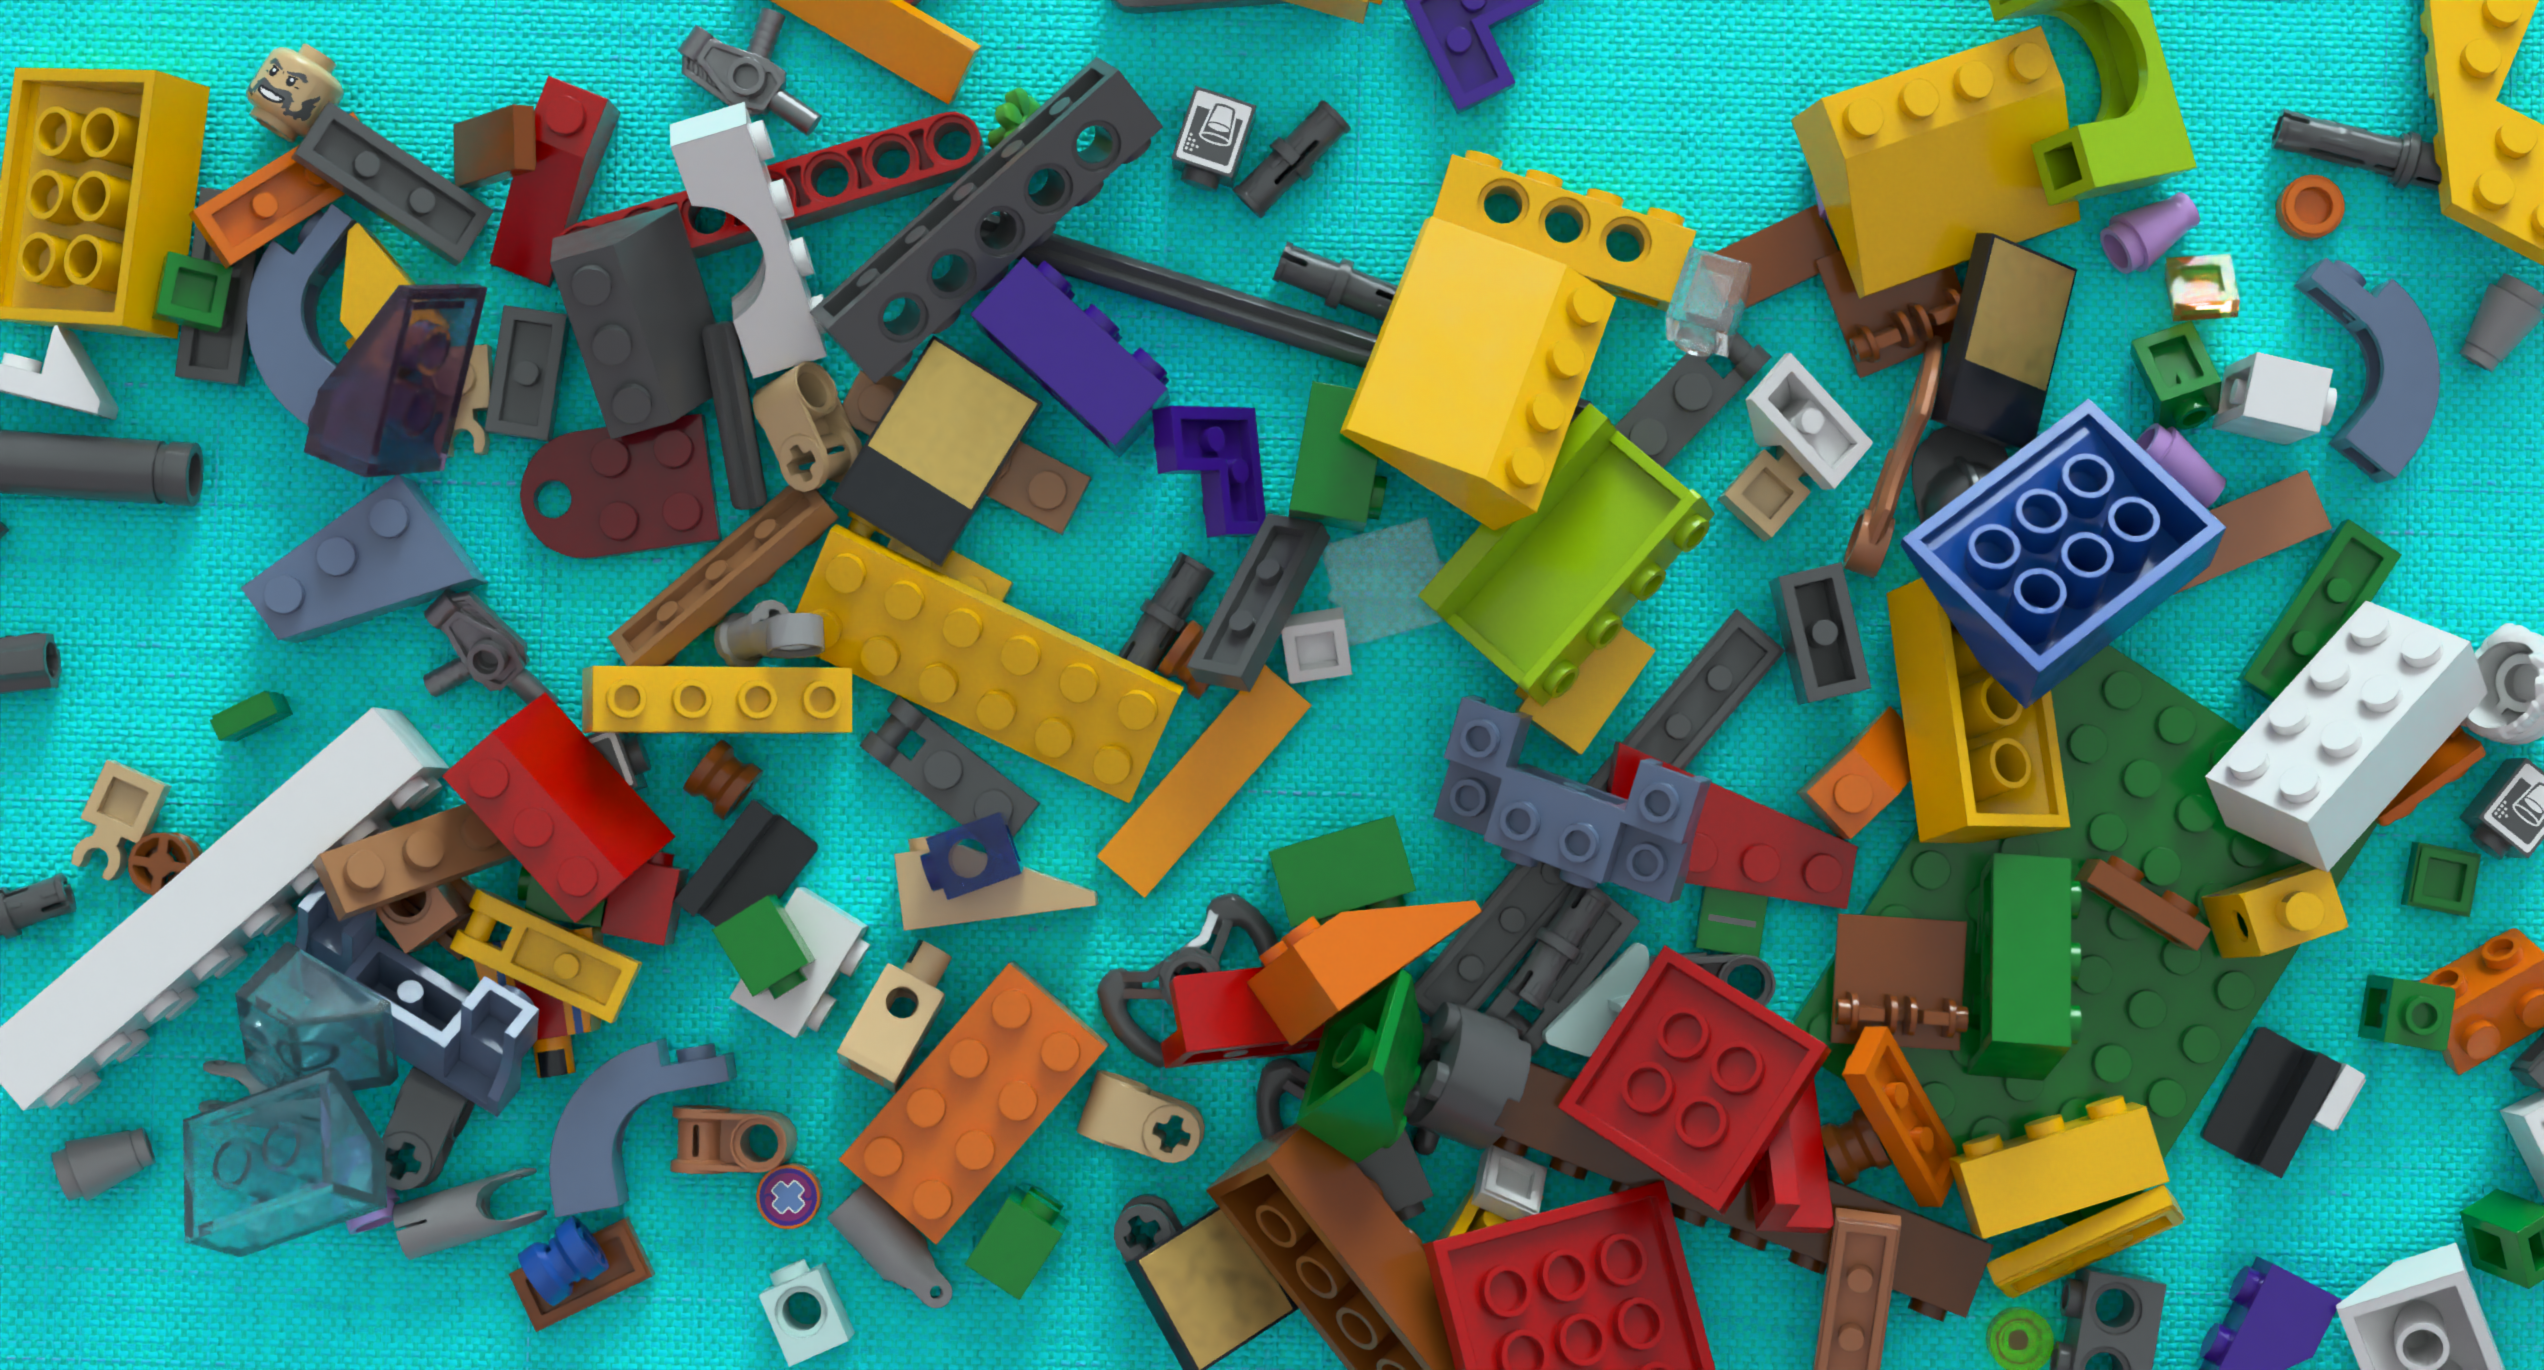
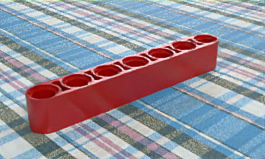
M945 112L771 164L767 168L772 182L783 179L786 184L795 215L785 219L788 229L791 231L957 181L985 156V148L981 134L973 120L965 114ZM955 131L966 133L971 138V146L965 156L957 160H948L938 154L939 141L944 135ZM898 149L910 155L909 167L903 175L889 179L878 174L877 164L884 153ZM829 168H840L848 172L849 181L845 190L834 197L820 195L817 192L816 186L819 176ZM686 190L575 223L564 229L559 235L563 236L678 204L695 259L758 241L755 234L744 222L727 212L724 225L718 231L711 234L698 232L695 220L699 211L704 207L691 206Z

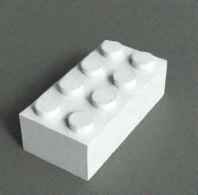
M2365 601L2205 776L2225 825L2328 873L2487 695L2488 691L2471 642Z

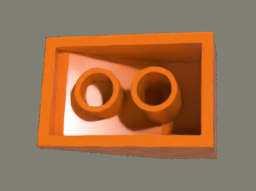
M1473 900L1346 911L1339 913L1323 925H1320L1317 919L1312 916L1259 956L1265 968L1247 981V984L1289 1044L1293 1046L1395 972L1405 968L1481 913L1482 910L1476 901Z

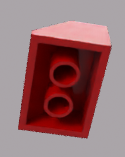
M546 692L491 732L442 775L448 784L574 923H579L676 837Z

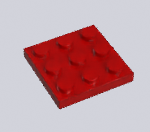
M1664 945L1558 1105V1108L1572 1119L1724 1216L1827 1059L1831 1050L1825 1043Z

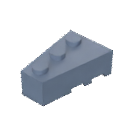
M397 474L242 586L241 589L278 640L300 643L373 620L374 617L399 609L430 602L431 599L439 597L445 590L456 592L466 588L471 589L486 584L488 581L417 483L412 479Z

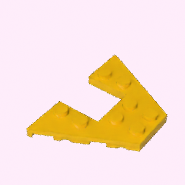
M2424 0L2425 10L2420 15L2421 31L2427 36L2429 44L2424 60L2428 97L2435 100L2438 133L2433 137L2435 161L2442 173V179L2438 185L2441 214L2544 266V125L2496 101L2539 0Z

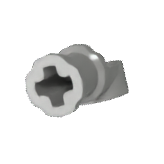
M776 600L762 601L748 614L742 612L732 613L724 617L722 623L715 628L714 643L716 651L729 667H754L764 656L785 659L816 656L825 652L823 617L812 613H790L783 603Z

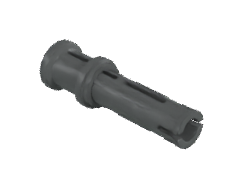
M2285 108L2281 110L2272 135V149L2295 152L2311 156L2312 158L2375 172L2376 174L2387 176V181L2396 188L2404 189L2410 184L2439 192L2438 185L2441 182L2442 173L2435 161L2434 144L2422 141L2419 133L2410 131L2407 134L2402 133L2399 137L2367 131L2366 129L2307 116Z

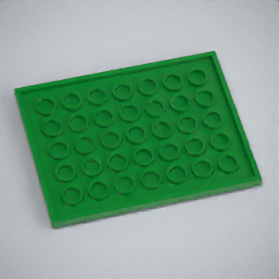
M2108 645L2051 689L2070 828L1976 843H1920L1918 826L1916 825L1859 914L1967 922L1962 1006L1968 1008V1028L1966 1033L1961 1032L1960 1051L1899 1047L1953 1140L1958 1155L1964 1154L1962 1144L1969 1140L1999 1133L2002 1142L2026 1135L2024 1125L2028 1122L2061 1114L2065 1123L2088 1116L2085 1106L2090 1103L2123 1095L2126 1104L2134 1102L2147 1107L2164 1160L2301 945L2298 944L2261 957L2221 958L2201 897L2304 862L2235 831L2224 823L2205 776L2245 732ZM2373 821L2330 869L2336 888L2377 826V822ZM1993 853L2071 858V880H2074L2087 859H2101L2107 863L2110 856L2113 855L2140 870L2145 875L2140 884L2156 895L2162 897L2164 892L2169 890L2200 909L2195 919L2211 929L2198 951L2181 949L2081 885L2080 913L2077 919H2071V942L2080 943L2082 954L2079 979L2077 982L2071 981V1005L2080 1006L2082 1017L2078 1044H2071V1048L2044 1081L1967 1075L1968 1055H1975L1980 1049V1015L1971 1014L1972 994H1980L1981 954H1977L1975 951L1981 872ZM2237 912L2239 926L2243 934L2248 936L2246 923L2240 913ZM1834 953L1791 1020V1023L1828 1045L1831 1052L1821 1067L1846 1082L1842 1073L1847 1059L1852 1054L1856 1044L1830 1042L1835 965ZM2144 1190L2054 1218L2070 1226L2140 1195Z

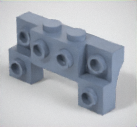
M1476 695L1462 697L1444 754V758L1450 760V764L1433 817L1484 835V841L1502 847L1500 856L1508 861L1528 867H1537L1538 861L1560 868L1559 878L1579 887L1596 889L1597 883L1611 882L1668 904L1680 899L1689 871L1690 856L1697 825L1712 779L1701 775L1690 777L1662 767L1663 762L1652 758L1640 760L1627 800L1527 763L1518 764L1533 716L1523 712L1510 713L1485 704L1487 699Z
M319 880L297 905L298 930L292 954L284 970L285 987L498 1117L520 1089L522 1058L537 1041L539 1009L534 1006L532 1000L523 991L514 986L505 985L502 987L484 976L472 992H469L464 987L455 984L422 964L410 954H405L376 935V909L338 921L324 887Z

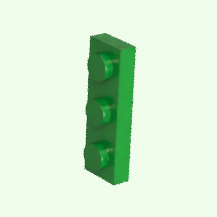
M2351 520L2341 521L2237 679L2273 703L2365 601H2372L2402 554Z

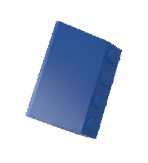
M2088 398L1903 537L1900 545L1980 665L2027 709L2207 569L2212 563L2227 527Z

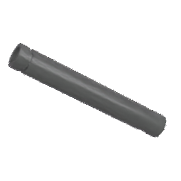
M0 430V493L149 504H161L165 501L168 505L195 506L200 498L204 464L202 450L198 443L173 441L166 444L165 441Z

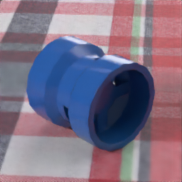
M572 1216L555 1228L554 1237L549 1240V1245L535 1242L518 1254L519 1262L527 1278L541 1297L552 1306L557 1305L572 1294L573 1281L579 1282L582 1279L593 1280L609 1269L608 1260L599 1243L588 1228L575 1216Z

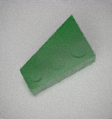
M1993 853L1981 872L1975 953L1981 954L1980 994H1972L1971 1014L1980 1015V1049L1975 1055H1968L1967 1075L2044 1081L2071 1048V1044L2077 1045L2079 1042L2082 1022L2081 1009L2079 1005H2071V981L2077 982L2079 979L2082 954L2080 943L2071 942V919H2077L2079 916L2082 892L2080 881L2071 880V858Z

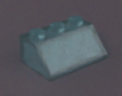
M326 1067L183 1119L185 1243L243 1257L387 1207L385 1145L338 1069Z

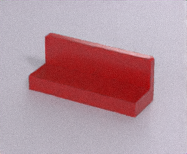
M1265 967L1179 975L1169 982L1177 1031L1160 1043L1164 1066L1166 1069L1317 1052L1325 1023L1291 1046L1247 984V981Z
M1814 1078L1749 1176L1756 1231L1828 1233L1834 1225Z

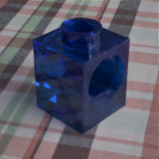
M998 812L926 838L930 852L920 855L922 866L932 891L944 889L947 900H952L1025 874L1004 812ZM967 839H974L984 846L988 858L985 869L979 875L972 878L961 875L955 869L952 861L956 846Z

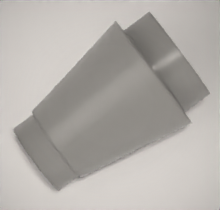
M2503 273L2496 285L2489 283L2465 339L2466 343L2459 354L2492 373L2498 363H2501L2544 318V314L2541 313L2544 307V295L2523 281Z
M143 1127L133 1131L127 1130L69 1140L65 1142L66 1148L52 1153L55 1172L68 1201L84 1197L88 1202L143 1170L144 1167L156 1163L150 1140Z

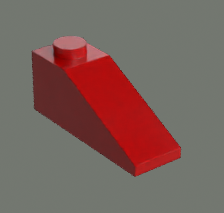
M548 76L535 108L536 168L535 171L513 177L489 262L491 265L546 287H551L555 277L550 264L553 238L559 237L564 229L577 223L621 113L609 99Z

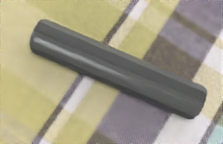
M732 321L711 323L703 328L702 338L732 506L737 510L754 509L765 505L767 492L741 343Z

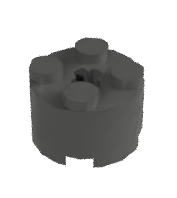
M1446 1001L1440 1005L1427 1024L1422 1023L1424 1041L1417 1062L1421 1067V1072L1415 1086L1408 1094L1403 1114L1406 1115L1407 1122L1412 1126L1477 1150L1486 1149L1497 1141L1505 1131L1504 1128L1495 1125L1501 1115L1507 1099L1520 1102L1523 1096L1530 1070L1531 1044L1519 1039L1524 1031L1522 1028L1458 1003Z

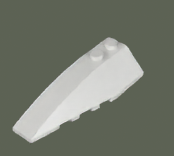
M2457 1243L2393 1262L2336 1305L2360 1370H2506Z

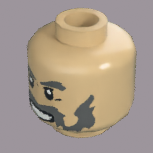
M303 44L298 52L286 47L273 49L246 89V97L253 106L249 115L259 124L288 142L294 143L298 136L304 138L324 106L329 101L338 106L343 98L344 92L341 84L331 75L337 65L326 55L307 44Z

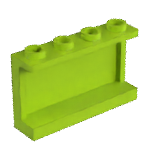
M1589 403L1568 427L1537 513L1495 531L1481 524L1419 593L1418 597L1543 707L1552 697L1558 698L1572 687L1579 675L1578 667L1595 648L1597 650L1603 649L1614 640L1622 628V618L1638 600L1645 601L1656 593L1665 580V570L1682 551L1686 553L1693 550L1703 540L1710 527L1709 521L1715 513L1700 494L1694 489L1689 490L1617 431L1611 421Z

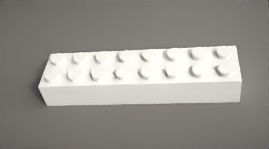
M372 707L0 1027V1084L23 1111L48 1106L53 1110L66 1101L70 1105L79 1102L101 1083L102 1080L96 1074L99 1070L114 1059L122 1063L136 1054L151 1039L145 1032L149 1027L164 1016L168 1021H171L186 1011L198 1000L199 995L194 989L213 974L217 979H220L231 972L248 956L243 946L262 932L266 937L271 936L297 914L291 905L308 893L320 880L312 863L319 854L394 829L389 821L408 806L412 811H415L439 793L443 786L438 779L450 767L402 711Z

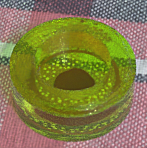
M2011 1307L2002 1310L1991 1320L1986 1332V1345L1993 1360L2006 1370H2038L2049 1360L2052 1354L2054 1337L2051 1327L2042 1316L2028 1308Z

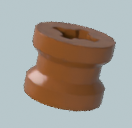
M1192 620L1171 647L1158 667L1157 672L1166 678L1177 677L1187 685L1188 693L1199 700L1211 684L1196 682L1187 668L1204 635V627Z
M722 739L697 765L684 784L683 789L693 797L703 796L712 803L713 813L722 820H726L755 787L763 774V770L754 763L744 764L734 756V748Z
M152 833L141 838L132 847L128 858V872L133 883L142 892L153 896L198 858L203 851L194 839L182 833ZM171 849L172 854L176 857L177 861L179 862L174 861L173 856L169 854V852H171Z
M1862 1108L1853 1111L1850 1120L1840 1125L1829 1122L1821 1126L1823 1144L1845 1186L1857 1181L1860 1172L1870 1167L1881 1170L1892 1165L1889 1154L1874 1132Z

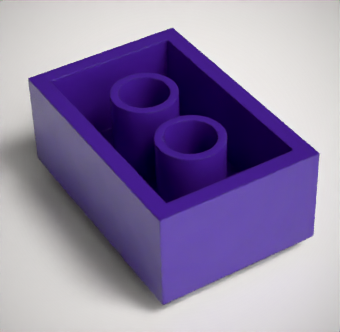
M1023 257L971 313V316L985 336L1120 458L1153 422L1152 409L1167 407L1171 403L1168 388L1165 386L1169 382L1166 377L1168 373L1140 347L1133 355L1127 352L1118 343L1122 339L1118 333L1120 329L1096 306L1091 304L1085 311H1082L1072 301L1075 296L1071 291L1072 285L1049 263L1043 261L1035 268Z

